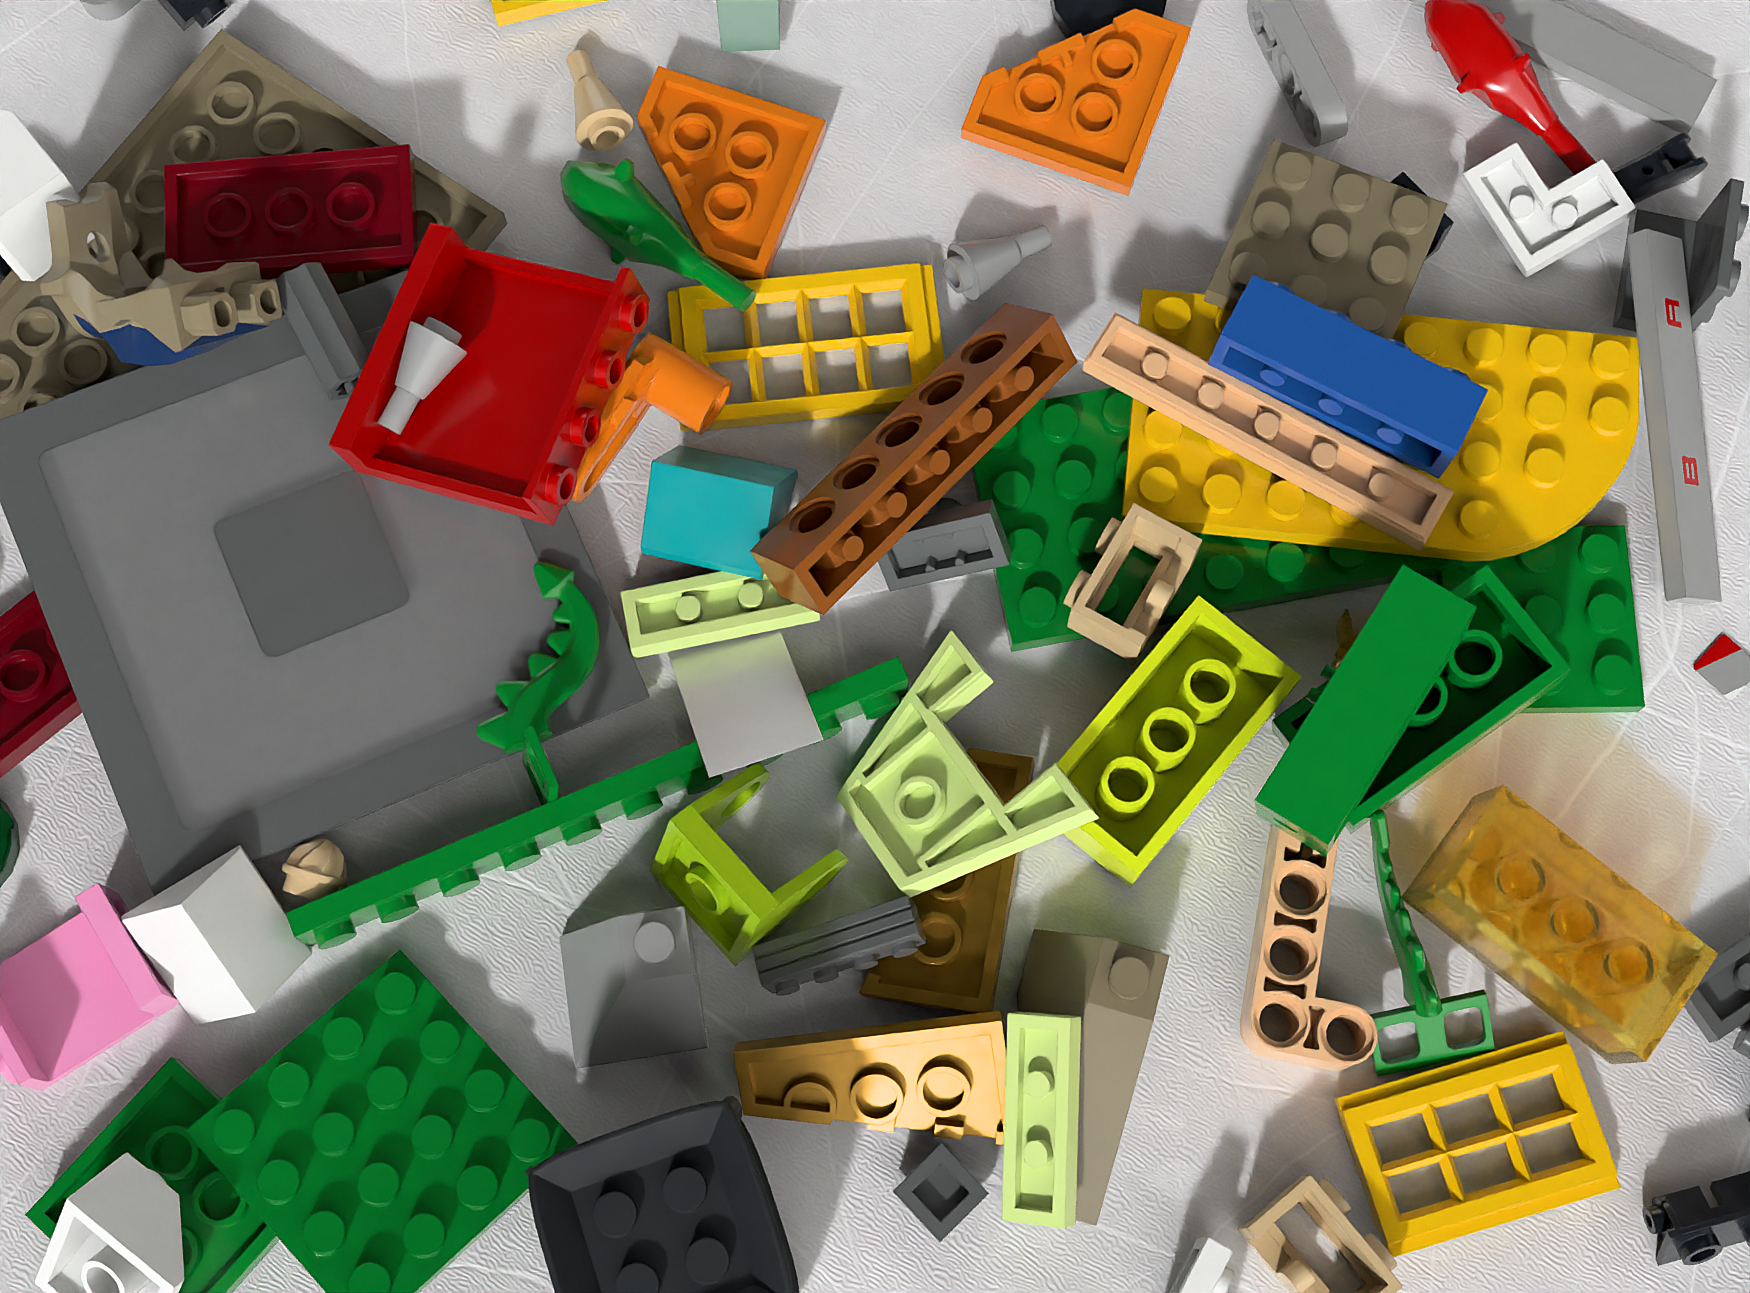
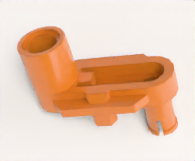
M654 333L648 334L625 362V372L620 385L611 391L601 415L599 436L596 442L587 448L577 471V483L572 500L580 503L590 495L618 453L635 432L651 406H654L701 435L711 427L722 411L732 390L733 382Z

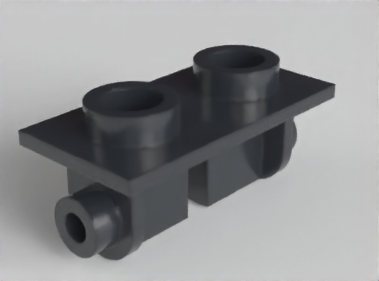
M1750 1171L1711 1182L1709 1188L1718 1204L1717 1207L1710 1208L1700 1186H1695L1654 1197L1652 1199V1206L1643 1208V1219L1649 1232L1653 1235L1662 1233L1664 1237L1655 1259L1658 1266L1682 1260L1684 1265H1697L1716 1257L1724 1247L1745 1241L1750 1247Z

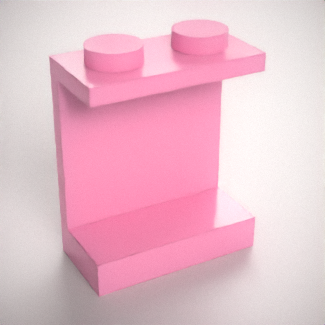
M96 883L74 897L82 910L80 914L0 963V1074L10 1084L17 1083L19 1086L43 1091L180 1004L122 922V915L129 912L119 893L100 883Z

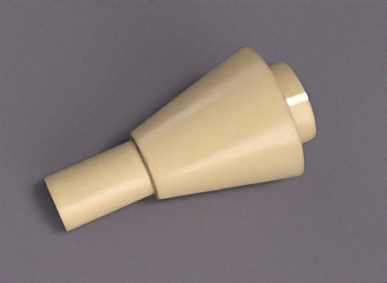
M584 50L573 51L567 56L566 62L575 83L576 140L582 147L590 150L608 151L614 149L631 133L633 119L603 81L597 77L589 54Z

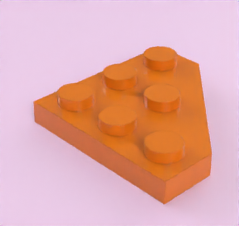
M1133 9L1113 18V24L1085 36L1079 33L1038 51L1037 57L1008 70L1005 67H1001L985 74L980 80L961 128V138L1129 196L1189 40L1191 27Z
M658 66L637 114L638 125L698 248L711 261L732 275L747 280L767 279L826 133V120Z

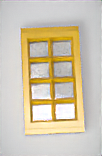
M920 263L741 281L756 291L753 303L744 312L738 310L704 285L679 287V290L667 291L672 345L733 382L732 390L722 411L707 431L893 412L945 361L932 264L920 265ZM679 422L681 431L691 430Z

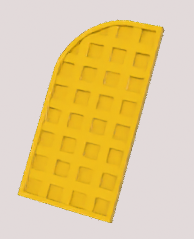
M1143 288L1140 298L1138 325L1209 362L1232 311L1205 302V294ZM1402 314L1392 339L1404 343L1413 353L1441 367L1454 368L1463 372L1472 382L1488 389L1458 453L1439 479L1345 433L1454 491L1421 551L1412 548L1134 398L1131 400L1121 522H1123L1133 503L1192 533L1461 561H1489L1529 551L1559 537L1578 524L1604 497L1627 463L1636 441L1639 425L1640 355L1638 339L1631 336Z

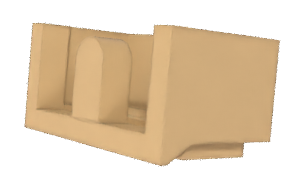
M1133 503L1123 522L1112 518L1104 529L1094 550L1102 555V558L1093 573L1089 574L1081 570L1071 585L1063 604L1071 608L1067 627L1118 654L1126 662L1134 666L1193 565L1202 539ZM1134 546L1160 560L1125 623L1121 626L1095 611Z
M1311 1175L1299 1177L1254 1217L1238 1228V1231L1289 1293H1332L1275 1224L1280 1217L1297 1203L1363 1281L1364 1284L1354 1293H1396L1403 1287L1391 1272L1397 1266L1394 1257L1371 1233H1368L1365 1237L1360 1235L1345 1217L1351 1211L1348 1202L1334 1185L1325 1178L1317 1183Z

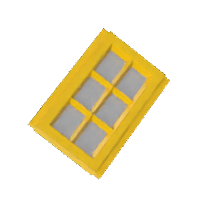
M1563 1031L1334 1099L1381 1243L1393 1257L1621 1188L1617 1178V1169L1570 1043H1567Z

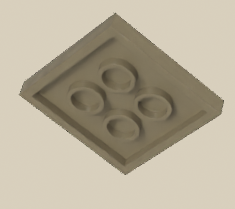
M1273 139L1207 287L1204 301L1233 312L1252 275H1255L1268 282L1281 283L1293 290L1296 296L1325 310L1343 313L1355 325L1384 339H1392L1448 204Z

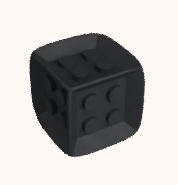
M728 1096L722 1101L692 1105L646 1119L570 1147L547 1158L536 1166L526 1169L533 1218L555 1293H800L794 1260L772 1190L755 1144L741 1119L742 1106L736 1097Z

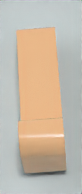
M1272 824L1269 832L1241 1010L1240 1035L1245 1045L1253 1053L1262 1057L1329 1071H1342L1365 1061L1374 1052L1378 1035L1373 1018L1363 1008L1349 1003L1315 997L1339 837L1326 857L1306 845L1303 849L1301 860H1291L1300 851L1301 842ZM1294 880L1306 888L1309 895L1307 909L1296 910L1289 907L1282 900L1280 895L1281 881ZM1283 943L1296 951L1299 958L1297 974L1285 975L1273 967L1269 952L1272 944ZM1263 1008H1275L1287 1017L1290 1032L1284 1042L1271 1040L1262 1032L1259 1017ZM1331 1021L1345 1023L1352 1030L1355 1036V1046L1350 1055H1342L1330 1047L1326 1039V1030Z

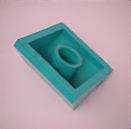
M678 445L652 460L640 546L642 554L762 580L764 572L750 553V550L784 518L798 479L797 470Z

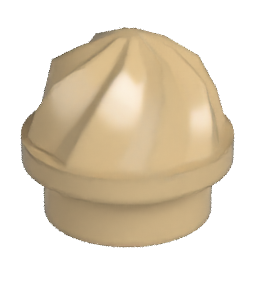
M325 838L310 839L300 843L290 854L287 861L283 862L281 871L287 873L282 890L313 900L338 891L339 887H346L348 881L344 855L332 841Z

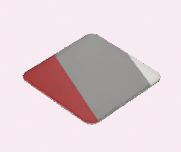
M1726 635L1720 636L1693 666V669L1728 700H1733L1750 682V656Z

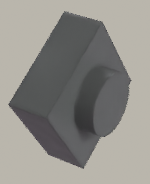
M942 1143L893 1190L897 1198L939 1243L989 1194Z

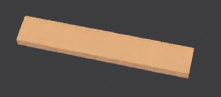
M1116 312L1084 360L1082 371L1418 551H1421L1454 493L1449 488L1309 414L1208 365V361Z

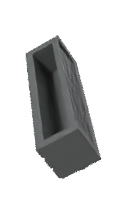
M907 895L752 946V951L762 987L772 994L776 993L777 996H784L799 991L801 984L815 980V983L832 981L839 977L838 972L853 967L854 970L872 968L878 964L877 959L893 955L895 958L909 956L917 951V946L926 944L927 941L917 905Z

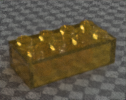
M1504 785L1472 797L1401 896L1402 900L1610 1064L1647 1062L1718 956L1715 950Z

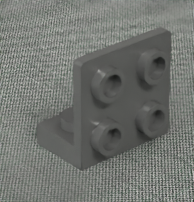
M1730 178L1698 221L1640 209L1635 211L1634 216L1629 219L1613 327L1637 332L1627 239L1629 234L1644 229L1682 238L1692 333L1702 322L1708 323L1716 305L1723 297H1731L1740 278L1741 261L1734 259L1736 242L1742 237L1749 216V206L1741 203L1744 181Z

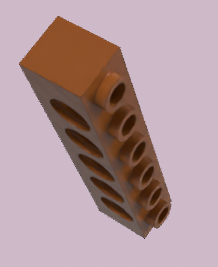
M1004 303L750 550V553L781 597L824 615L1078 362L1054 315Z

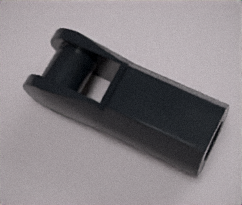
M1687 132L1680 133L1651 151L1611 170L1634 205L1659 192L1689 181L1707 167L1708 162L1704 157L1696 158L1688 146L1691 137ZM1667 159L1674 170L1668 172L1662 161Z

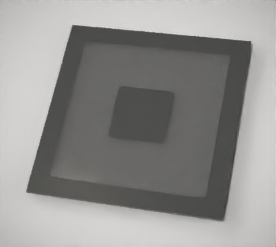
M408 270L338 295L369 355ZM286 315L270 321V326L263 330L245 334L209 352L170 365L144 366L0 419V504L154 896L241 845L253 863L523 751L522 749L506 754L503 749L478 738L476 728L481 722L502 714L507 710L496 694L495 687L497 683L503 680L529 681L531 676L528 657L532 653L538 652L557 658L558 655L547 643V637L553 631L569 630V624L553 621L552 613L562 602L560 599L542 598L533 574L535 563L547 562L574 570L573 584L589 600L595 610L600 627V650L594 670L581 688L550 715V727L553 734L548 740L650 698V694L567 505L562 506L557 521L552 526L356 472L328 445L350 396L341 400L329 399Z

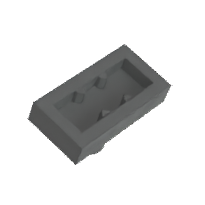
M941 498L928 511V514H925L878 561V564L891 592L1010 565L1011 548L992 499L962 506L952 498Z

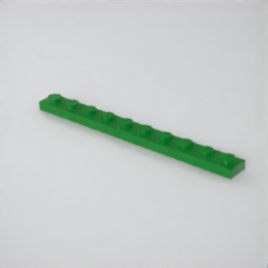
M898 656L806 695L823 740L812 744L825 741L838 734L842 730L840 724L861 714H864L867 720L876 719L894 711L901 703L899 698L904 697L908 693L909 679ZM694 741L285 914L294 938L310 947L317 944L319 949L332 948L356 937L357 932L355 928L377 918H380L381 923H390L405 918L419 909L417 901L442 892L443 897H452L467 892L481 883L479 875L501 866L504 867L505 871H514L526 867L542 857L540 850L562 840L565 841L567 846L580 844L599 835L603 831L601 824L624 814L627 820L642 818L660 809L663 806L662 798L683 789L686 790L688 795L704 792L721 783L723 777L719 774L709 778L698 743ZM783 753L746 765V767L749 768L757 763H761L763 766L768 765L779 759Z

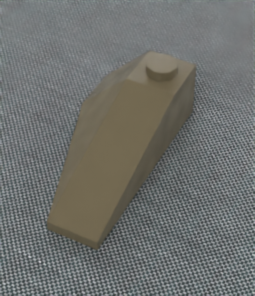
M1034 929L1017 990L1018 1012L1081 1016L1076 1220L1097 1226L1154 1021L1170 955L1106 937Z

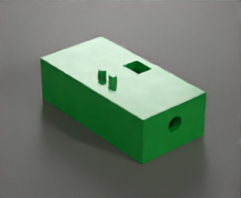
M1402 565L1339 667L1335 669L1326 664L1320 676L1329 681L1323 692L1312 687L1305 699L1315 705L1255 798L1256 815L1326 857L1465 636L1477 606L1409 567Z

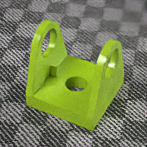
M761 763L754 764L671 818L650 868L653 876L680 906L685 907L688 915L735 967L753 953L752 946L764 943L819 894L841 872L849 860L840 849H836L773 893L767 890L716 833L768 781L770 773Z

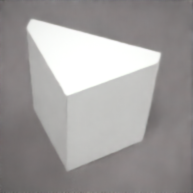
M0 110V255L21 280L35 281L48 272L52 265L46 202L62 199L80 202L82 198L12 110ZM92 233L88 235L87 243L95 238Z
M241 845L122 915L121 918L124 925L195 1025L255 1013L312 955V951L307 944L294 938L285 910Z

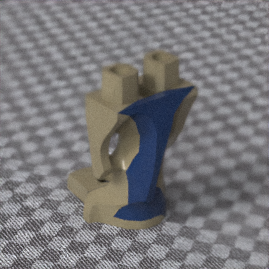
M107 182L88 184L86 196L80 202L67 199L46 202L52 265L39 282L41 294L53 298L76 331L85 337L105 339L122 362L146 366L174 364L209 352L245 334L263 330L270 326V321L279 319L282 316L277 283L274 280H262L259 263L231 262L224 264L216 271L195 273L184 270L173 258L163 261L160 276L155 280L149 278L150 272L147 260H139L130 250L117 190ZM90 233L95 236L98 244L96 259L89 253L87 246V237Z

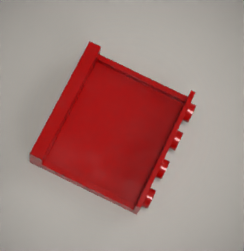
M430 222L328 445L356 472L554 526L562 506L567 505L574 495L577 483L576 474L587 448L596 442L599 436L602 412L611 391L615 390L623 379L625 358L634 337L646 325L649 315L650 298L630 268L621 266L616 280L610 281L468 248L452 227ZM427 317H431L460 333L462 337L458 346L468 354L424 400H419L401 435L377 422L397 387L394 384L410 321L423 326Z

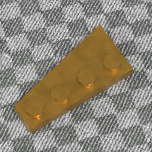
M969 748L967 751L968 755L1005 804L1032 782L1035 766L1033 757ZM1020 852L918 895L909 897L917 905L927 943L917 946V951L909 956L895 958L893 955L877 959L878 964L873 967L871 972L868 971L859 994L866 998L963 1014L993 1012Z
M1002 1011L735 1043L733 1057L743 1115L824 1125H830L833 1120L866 1123L868 1130L894 1132V1127L934 1131V1137L962 1140L963 1135L995 1138V1144L1004 1145L1007 1047Z

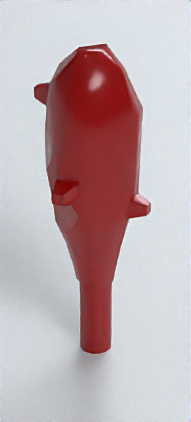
M1428 0L1425 3L1424 12L1427 36L1432 41V49L1440 53L1455 81L1458 83L1456 89L1460 94L1471 92L1492 110L1512 118L1536 136H1540L1574 175L1597 163L1558 119L1559 116L1540 87L1530 61L1531 57L1527 52H1523L1514 38L1502 26L1506 17L1501 12L1492 14L1485 5L1474 0Z

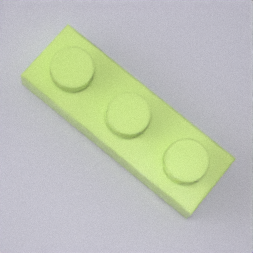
M720 571L620 592L630 648L634 659L820 621L819 613L781 597L765 573L763 579L760 580Z
M1020 1011L1008 1013L1002 1221L1063 1229L1076 1225L1081 1016Z

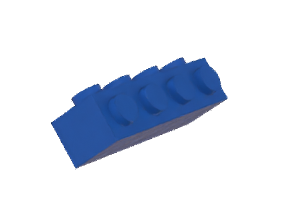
M1252 275L1222 330L1208 362V365L1438 479L1458 453L1488 389L1472 382L1466 374L1457 369L1441 367L1413 353L1407 345L1400 341L1384 339L1355 325L1343 313L1325 310L1296 296L1289 287L1278 282H1268L1255 275Z

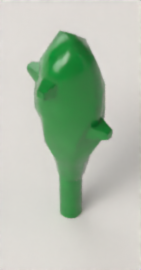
M623 159L617 166L587 161L568 160L560 173L564 201L587 229L612 246L611 261L619 265L627 258L629 262L661 266L687 278L699 281L741 312L746 311L751 306L756 297V291L711 261L697 247L680 223L634 176V163L630 159Z

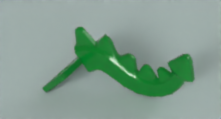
M547 562L535 563L533 574L543 599H560L562 602L552 613L553 621L569 624V630L553 631L547 637L548 645L555 651L558 657L554 658L538 652L532 653L528 657L531 676L529 681H499L495 691L507 710L502 714L481 722L476 728L478 738L503 749L506 754L523 749L522 763L541 806L557 799L559 787L541 745L542 742L547 741L553 734L550 727V715L581 688L594 670L600 650V627L597 616L589 600L573 584L574 570Z
M1378 810L1371 815L1369 822L1375 876L1384 920L1402 974L1403 996L1410 1006L1369 1015L1373 1018L1377 1027V1035L1379 1030L1386 1026L1404 1022L1414 1023L1418 1047L1412 1054L1384 1059L1381 1057L1377 1041L1375 1050L1372 1053L1375 1073L1377 1077L1493 1052L1495 1051L1485 990L1482 989L1441 999L1439 997L1429 962L1412 925L1410 914L1404 906L1400 888L1394 875L1393 864L1388 850L1390 838L1386 813L1383 810ZM1472 1007L1479 1008L1483 1026L1481 1037L1454 1045L1446 1043L1443 1024L1444 1017L1450 1012Z

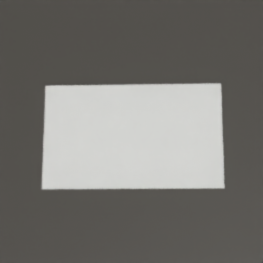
M780 629L667 652L709 778L823 740Z

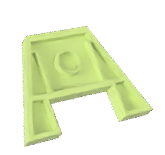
M952 629L836 795L897 887L909 897L918 895L1099 818L1065 772L1056 763L1006 804L1003 802L945 724L994 683L976 657Z

